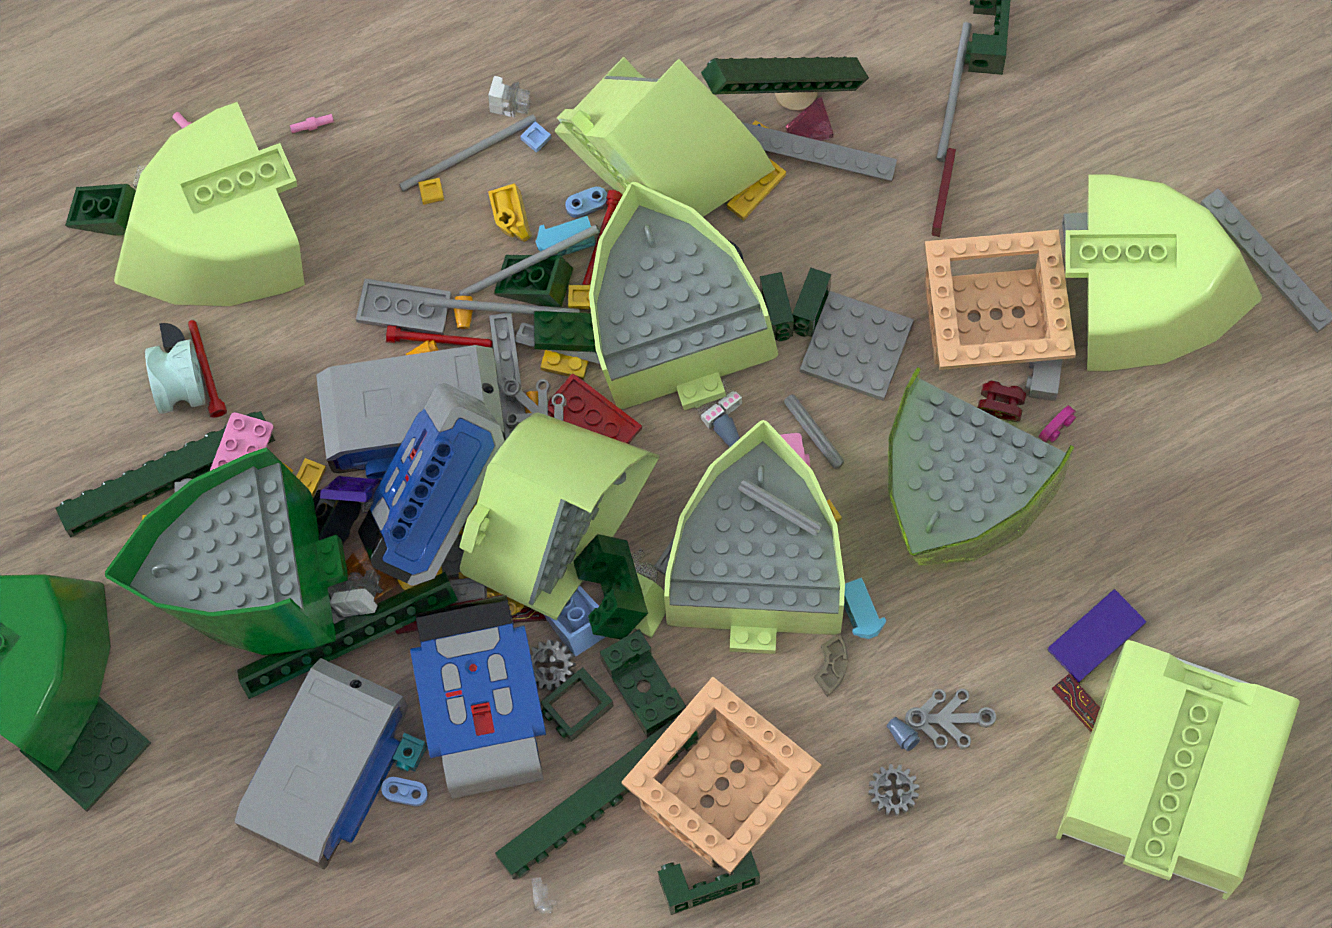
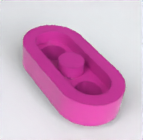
M1067 405L1042 430L1039 438L1046 443L1048 441L1053 443L1061 434L1059 431L1064 426L1069 427L1074 422L1076 411L1070 405Z

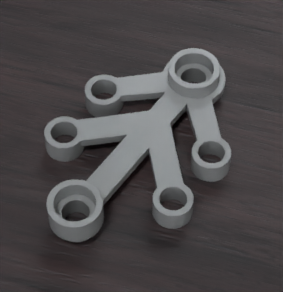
M507 378L503 381L501 387L503 393L508 397L517 398L532 412L525 414L508 413L505 420L509 426L516 427L521 421L534 413L548 415V392L551 389V385L547 380L540 379L536 383L538 406L521 391V385L516 379ZM546 383V389L540 390L541 384ZM515 385L516 390L514 392H510V387ZM560 393L552 397V404L555 406L554 418L564 421L563 407L567 401ZM561 397V404H556V399ZM516 416V421L510 423V418Z
M936 689L932 697L921 708H911L905 716V723L915 731L922 730L933 740L935 748L939 750L947 746L948 739L945 735L938 734L930 724H939L957 741V746L960 749H967L971 744V738L967 734H963L952 723H979L980 726L987 728L991 727L996 720L995 711L989 707L982 708L978 713L952 714L960 704H965L968 701L969 692L966 689L957 690L955 697L938 714H929L937 704L944 703L946 699V693L942 689ZM964 693L966 695V699H959L958 694ZM935 694H942L943 699L937 700ZM988 715L990 721L984 722L982 716ZM914 716L920 717L921 721L919 723H914L912 718ZM942 738L945 744L938 745L936 740ZM966 738L968 744L962 745L959 740Z

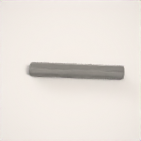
M793 394L789 395L784 400L785 405L834 469L841 467L844 464V459L796 396Z
M747 479L740 483L739 490L814 536L820 532L822 528L821 523Z

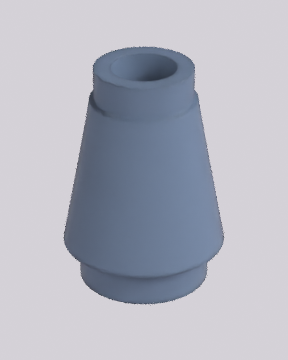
M728 414L719 417L712 423L715 427L713 430L729 447L740 439L732 417L729 418Z
M897 717L891 719L887 724V728L901 749L910 751L920 742L918 732Z

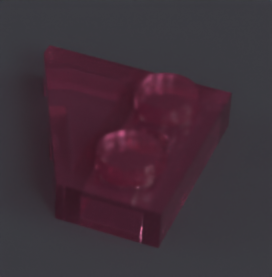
M822 97L814 101L786 125V132L819 141L833 138V130Z

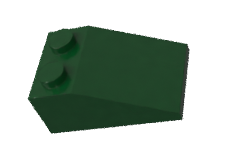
M129 184L76 187L65 226L114 236L125 235L136 190Z
M505 255L501 271L532 255ZM553 255L497 282L494 294L538 306L562 307L573 267L561 255Z

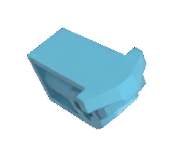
M588 216L548 229L541 225L535 241L538 250L541 252L590 228L591 224ZM595 236L585 239L555 255L564 256L595 246Z
M862 577L845 584L844 608L853 627V634L865 639L878 636L886 623L885 617L879 619Z

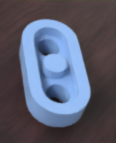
M592 187L571 195L565 203L566 211L571 217L579 218L601 210L607 205V192L601 187ZM598 194L600 198L594 199L593 196ZM579 202L580 205L575 207L573 203Z
M389 777L381 786L384 797L392 802L410 806H421L428 798L426 787L417 781ZM392 787L398 788L395 794L390 793ZM416 791L421 793L420 797L417 799L412 797L413 793Z

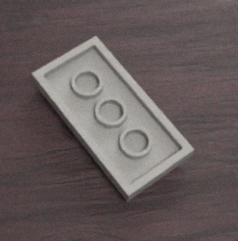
M364 279L356 321L357 323L383 327L392 325L403 330L444 335L449 308L424 306V297L451 299L452 293L444 290Z

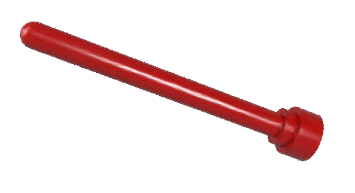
M608 191L606 197L608 208L582 285H591L598 240L623 196L619 191Z
M190 320L188 327L210 399L208 406L209 415L212 418L221 417L227 413L226 405L218 397L197 322Z
M392 325L387 326L386 343L395 344L400 342V340L420 342L434 340L436 343L478 345L489 348L493 346V341L490 339L401 331L400 328Z

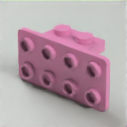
M232 413L210 471L245 454L265 447L268 448L267 445L274 429L273 424L243 414Z

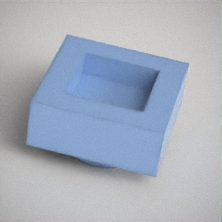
M535 121L520 137L524 143L537 153L551 139V134Z

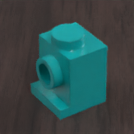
M404 733L393 756L396 767L405 772H408L409 769L416 772L427 749L425 741ZM405 750H412V754L410 756H405Z

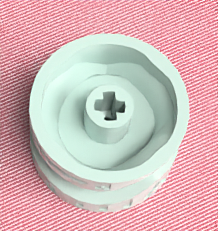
M191 339L177 342L169 353L162 351L160 346L145 349L150 387L155 405L160 414L173 412V406L180 400L189 402L191 407L205 405L201 370Z

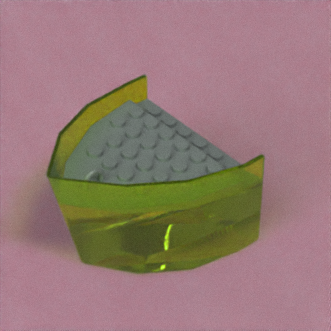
M917 367L905 388L888 439L886 472L891 518L909 554L918 565L975 561L1020 538L1059 490L1065 478L1074 446L1070 445L1066 453L920 379L921 369Z

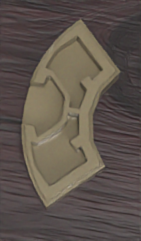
M841 634L836 635L821 645L824 654V664L822 669L814 676L827 697L841 684L847 670L848 653Z

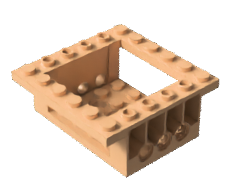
M1059 229L925 241L927 268L924 283L934 364H939V370L1075 358ZM1038 253L1035 269L952 276L950 261ZM1020 309L1024 312V316L1022 318H1015L1012 315V311ZM998 311L1002 314V318L993 320L990 317V313ZM970 313H976L979 315L980 320L971 322L967 316Z
M712 677L624 778L622 785L640 799L643 811L708 865L714 868L718 863L731 874L821 768V764L717 679ZM716 710V721L700 738L698 744L687 753L662 784L656 781L654 778L710 713ZM741 762L744 765L743 771L734 773L730 768L732 763ZM720 779H725L729 783V787L724 791L718 790L715 786L716 782ZM711 797L714 800L713 806L710 808L702 807L700 804L702 798Z

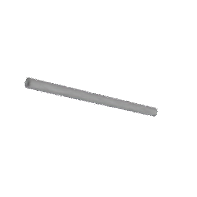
M964 22L936 158L940 162H944L946 158L965 62L967 41H969L972 26L968 22Z
M532 114L399 185L404 192L419 184L418 182L427 180L532 125L537 120Z
M594 225L459 291L460 296L475 294L600 233L597 225Z
M424 297V306L523 314H534V311L579 313V309Z

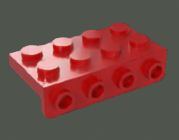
M574 373L555 393H560L566 398L567 402L563 407L564 421L627 444L642 429L641 424ZM559 397L556 399V404H561L562 398ZM551 398L548 401V416L554 418L555 406L552 404Z

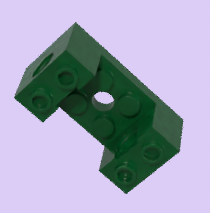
M970 0V5L974 6L973 14L995 16V28L993 35L973 33L972 41H967L965 64H969L968 72L1003 75L1007 52L1011 0Z
M597 534L573 561L579 580L601 584L604 599L600 606L588 615L593 634L621 640L628 636L648 614L628 541Z
M640 629L600 651L601 662L647 738L682 713L686 708L676 688H671L653 658L651 647ZM642 681L648 682L651 686L649 691L645 693L637 689L638 684Z
M751 850L733 870L731 876L728 873L719 875L715 878L716 881L708 884L706 881L694 884L691 890L688 888L680 863L676 865L674 862L661 866V870L657 871L671 915L760 884V874Z

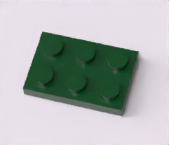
M534 311L535 350L596 352L591 313Z

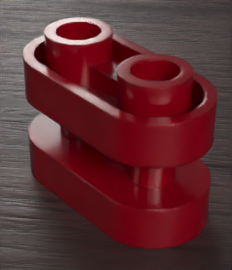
M992 380L982 385L981 395L986 399L979 400L977 408L998 419L1012 422L1021 420L1023 410L1017 407V405H1023L1026 399V393L1021 387H1007Z

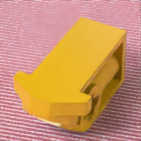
M514 183L488 191L494 219L501 231L512 238L515 236L523 242L530 239L532 232L529 228L521 191Z

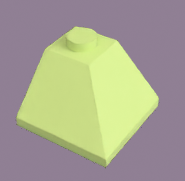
M637 573L648 614L634 629H640L643 634L652 638L666 615L664 590L654 581Z

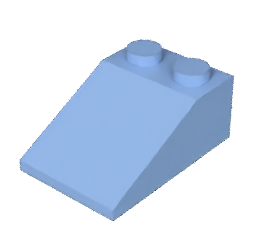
M580 585L557 620L544 615L565 646L569 647V650L575 657L605 638L604 636L594 635L588 615L595 608H598L599 605Z

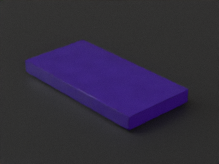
M338 476L321 490L320 498L367 502L374 495L381 479Z
M1114 589L1051 644L1047 650L1080 683L1143 627L1146 621Z

